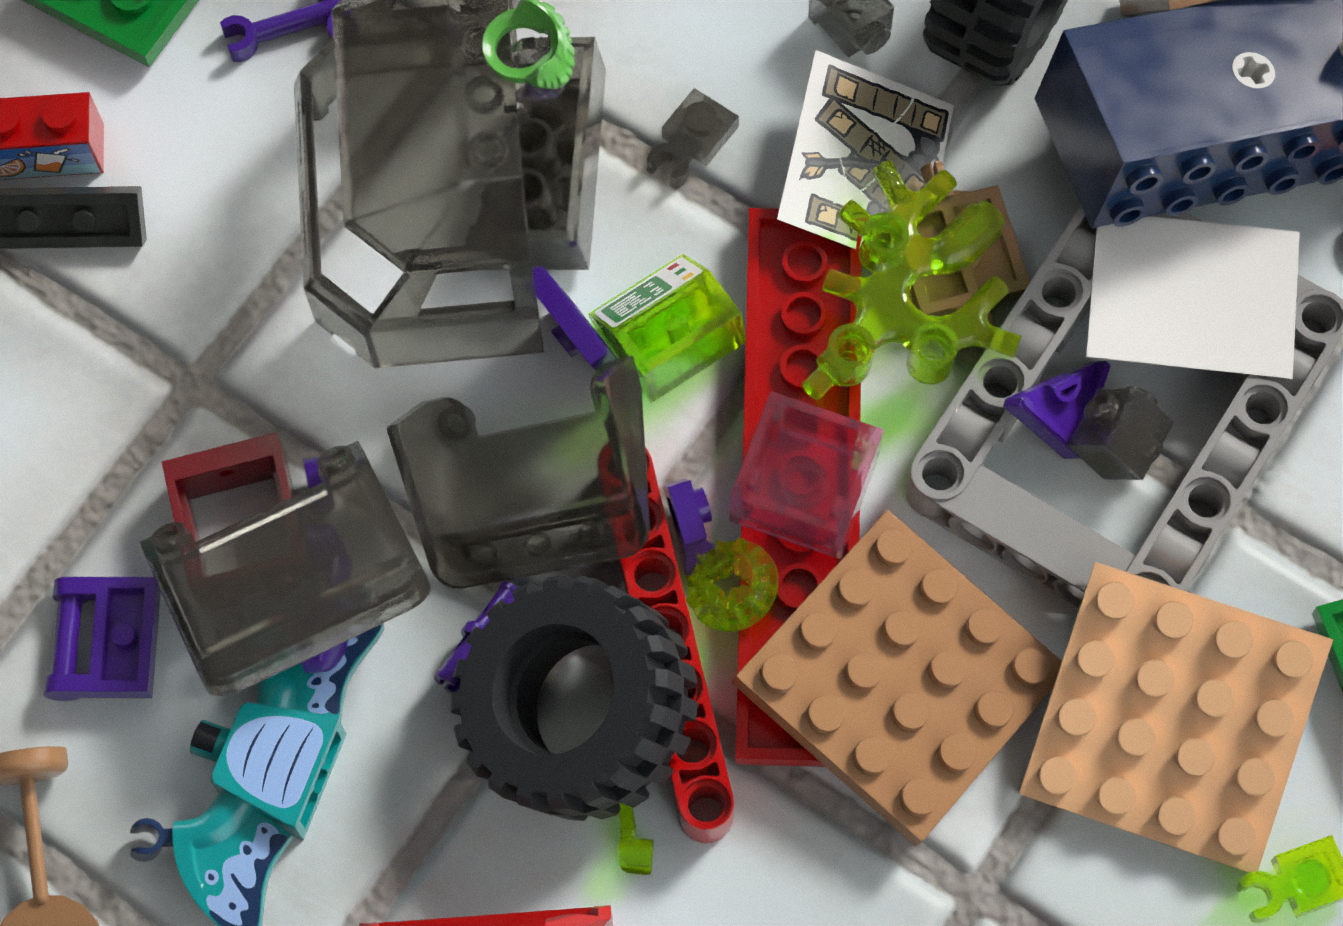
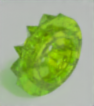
M738 537L735 541L728 542L716 540L715 547L706 554H696L697 564L692 574L685 576L689 586L686 602L692 608L699 621L716 631L736 632L751 627L766 615L776 598L778 572L773 559L760 545L758 546L741 537ZM731 570H734V574L750 586L741 585L740 588L733 587L730 589L728 597H725V592L714 585L713 582L729 578Z

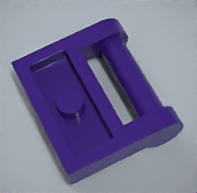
M59 577L54 580L53 599L58 602L52 672L51 675L45 676L44 697L57 701H73L79 698H152L162 585L157 577ZM88 601H95L89 674H76L82 604Z

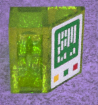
M685 254L678 256L588 313L590 320L650 403L746 343L740 310L710 270Z

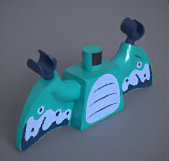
M349 612V640L341 661L331 671L310 674L304 672L301 664L299 633L303 625L324 624L325 613L286 623L264 635L258 641L251 637V623L242 614H231L232 619L245 630V636L242 640L229 642L216 629V640L221 648L229 652L241 651L244 654L243 663L255 674L258 680L256 703H243L240 706L231 729L206 720L200 721L191 740L190 754L216 762L210 782L219 794L201 816L188 820L174 821L172 828L164 829L159 822L150 818H143L135 822L130 829V833L148 832L155 837L156 844L149 848H133L130 851V855L137 861H151L160 854L162 847L173 846L176 865L186 889L199 908L217 926H262L265 896L272 870L285 849L294 839L292 836L304 840L346 737V732L341 724L346 689L360 663L383 634L385 629L384 622L379 615Z

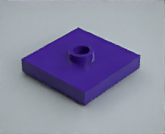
M538 265L523 277V280L558 323L550 331L571 358L580 352L590 366L616 394L632 383V376L572 299L544 267L540 268Z

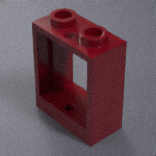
M277 432L161 461L189 591L200 610L209 608L212 611L230 610L243 604L244 598L266 592L271 596L287 595L299 590L302 587V583L315 580V575L309 564L307 542L286 454ZM274 478L292 556L209 578L191 499Z

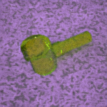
M619 803L621 808L619 812L621 826L618 847L619 866L626 873L650 875L653 864L654 839L635 837L636 823L633 807Z

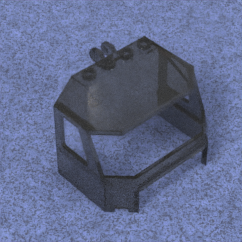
M340 0L332 9L333 39L300 70L294 82L303 289L314 321L331 335L336 334L355 349L356 354L373 368L545 353L530 253L517 103L541 101V99L548 100L550 98L555 99L565 89L564 86L555 90L538 89L532 86L531 83L519 84L509 82L500 78L489 68L482 47L484 33L489 24L498 15L509 9H514L512 0ZM515 29L506 33L500 39L496 55L508 67L526 68L534 65L542 56L549 53L551 40L549 36H540V38H522L518 41ZM336 98L343 222L345 228L403 271L401 277L374 313H370L324 276L321 271L314 121L322 120L329 113L328 106ZM500 268L509 269L514 300L421 309L437 275Z

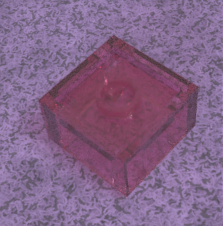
M770 391L730 495L729 521L842 559L880 455L884 429Z

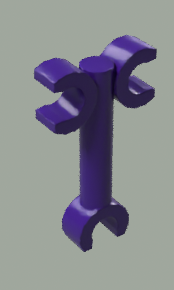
M317 0L318 3L256 22H251L243 16L232 15L224 18L220 25L225 38L235 35L245 36L241 41L227 45L232 61L242 62L254 56L259 43L327 23L329 38L336 49L343 47L340 31L346 26L357 27L360 30L363 41L370 39L366 14L361 9L355 7L354 0Z

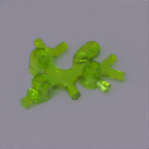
M892 161L882 162L873 169L872 173L886 198L889 207L888 212L871 215L853 199L848 201L840 210L838 218L861 236L858 251L859 259L862 265L867 270L873 272V274L867 277H853L829 269L822 291L853 302L856 306V316L852 324L841 325L832 332L827 349L816 359L818 368L802 383L806 393L813 399L819 400L834 384L838 386H853L863 382L870 373L874 352L881 346L889 343H899L907 348L909 352L906 365L910 375L918 382L928 385L941 383L948 378L952 371L957 351L962 348L977 346L1014 358L1022 336L995 327L987 320L989 311L1009 292L1007 285L1000 278L992 276L961 308L949 315H928L917 309L911 301L910 290L915 281L921 277L951 274L966 268L981 257L1001 237V228L1005 225L1001 212L993 204L981 200L977 204L973 203L965 207L937 236L933 238L921 236L917 232L918 223L957 186L955 178L948 171L940 170L923 188L918 191H912L905 186Z

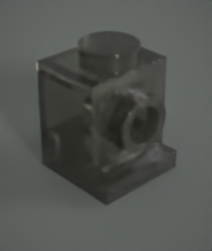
M809 0L808 18L814 25L818 23L848 58L860 50L866 55L875 53L886 44L891 36L890 30L892 29L894 6L889 0Z

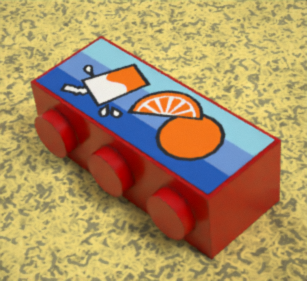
M90 92L0 98V180L104 173V123Z

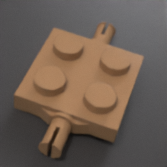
M934 161L933 167L931 162L920 168L929 197L918 205L889 212L888 217L919 322L922 323L950 315H968L976 339V345L983 346L986 340L990 344L997 333L990 309L998 303L1020 298L1030 284L999 186L995 185L971 192L952 191L943 162Z

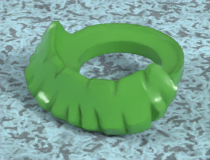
M520 0L515 9H509L498 15L487 27L482 41L484 57L489 68L502 79L519 84L531 83L532 86L538 89L555 90L566 85L571 78L572 69L575 65L573 58L575 51L571 45L572 39L568 37L570 31L568 27H564L565 21L559 13H555V8L552 5L540 2L539 0ZM527 28L548 35L551 40L549 53L542 56L532 66L520 69L511 68L504 65L496 55L500 39L512 30Z

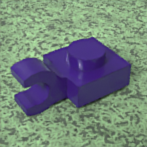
M680 479L662 485L677 539L681 543L683 550V570L686 577L692 583L700 581L696 564L699 558L704 555H712L716 559L717 568L721 574L729 573L730 560L727 553L720 546L710 543L706 539L707 534L704 523L711 522L712 515L703 488L693 490L691 480Z

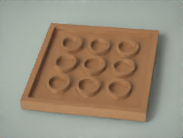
M887 510L736 675L732 684L917 847L1051 691L1062 660L892 512Z

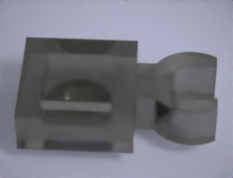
M693 88L662 126V138L669 143H661L649 152L647 171L653 174L663 163L670 162L675 164L677 168L670 175V186L675 190L680 188L689 177V163L692 159H696L707 167L739 127V116L696 88Z

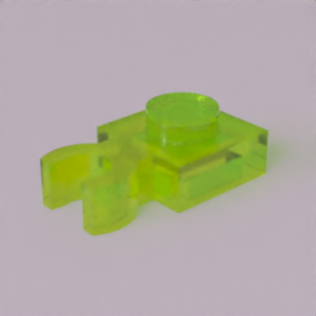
M1333 835L1275 855L1270 861L1276 875L1263 871H1254L1246 874L1235 885L1238 892L1246 891L1249 888H1259L1267 897L1266 906L1259 907L1248 915L1252 923H1261L1271 919L1281 909L1283 903L1289 902L1295 917L1298 918L1343 901V857Z

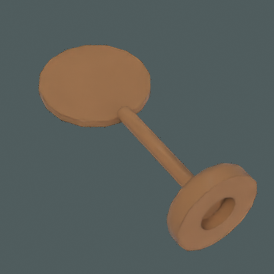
M33 747L0 753V785L20 784L33 898L16 906L3 919L0 926H99L98 920L83 904L63 895H49L35 782L58 777L67 770L68 755L65 747Z

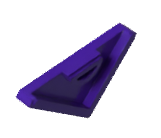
M1090 361L1006 398L1003 407L1063 459H1080L1111 365L1107 361Z

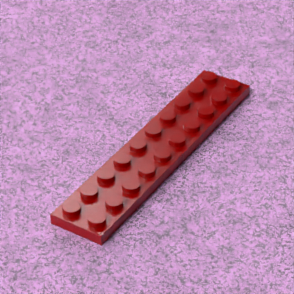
M749 208L737 674L860 540L862 211H860L856 249L777 220L779 209ZM737 688L735 764L826 767Z

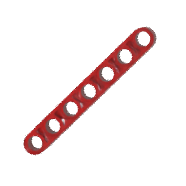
M619 439L611 442L602 451L599 458L602 493L625 591L627 594L642 601L645 605L657 610L669 621V628L676 630L681 635L688 652L680 660L694 666L697 685L695 688H691L695 692L692 700L698 702L696 721H686L683 735L691 738V740L702 742L709 750L708 755L697 763L683 761L675 752L668 763L674 770L669 780L679 822L684 833L694 841L714 843L722 839L732 826L734 815L733 792L652 458L648 449L640 442L632 439ZM622 466H632L641 472L636 479L628 482L616 480L612 476V473ZM635 519H644L654 525V528L643 536H634L624 530V527ZM648 573L660 574L668 581L662 589L657 591L643 590L636 583L643 575ZM712 798L721 804L723 812L717 819L711 822H702L695 819L689 809L698 799Z

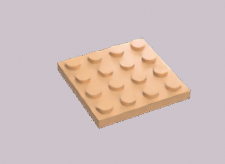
M1094 562L1019 794L1257 875L1333 639Z

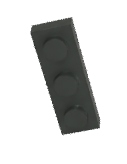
M141 186L0 188V249L143 247L147 240Z

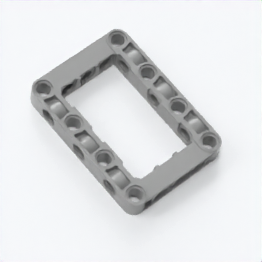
M1080 206L916 454L907 484L908 501L911 507L921 516L928 518L1077 608L1080 607L1094 562L1188 591L1343 336V300L1340 297L1298 275L1293 379L1259 375L1247 376L1137 555H1134L983 466L996 441L998 440L1003 443L1018 420L1003 407L1004 401L1008 397L997 398L991 396L984 387L990 384H1000L1005 386L1010 391V396L1039 384L1041 376L1054 352L1056 351L1061 354L1090 309L1097 227L1091 228L1082 206ZM1166 213L1153 216L1201 221L1188 213L1177 216H1169ZM1058 296L1063 298L1069 306L1056 308L1050 306L1044 298ZM1303 321L1318 323L1326 333L1310 331L1305 327ZM1259 410L1268 416L1271 423L1259 424L1254 422L1246 411ZM932 474H939L950 480L952 487L946 490H935L925 483L924 478ZM1202 501L1207 503L1213 509L1215 516L1205 518L1198 516L1191 510L1189 502Z

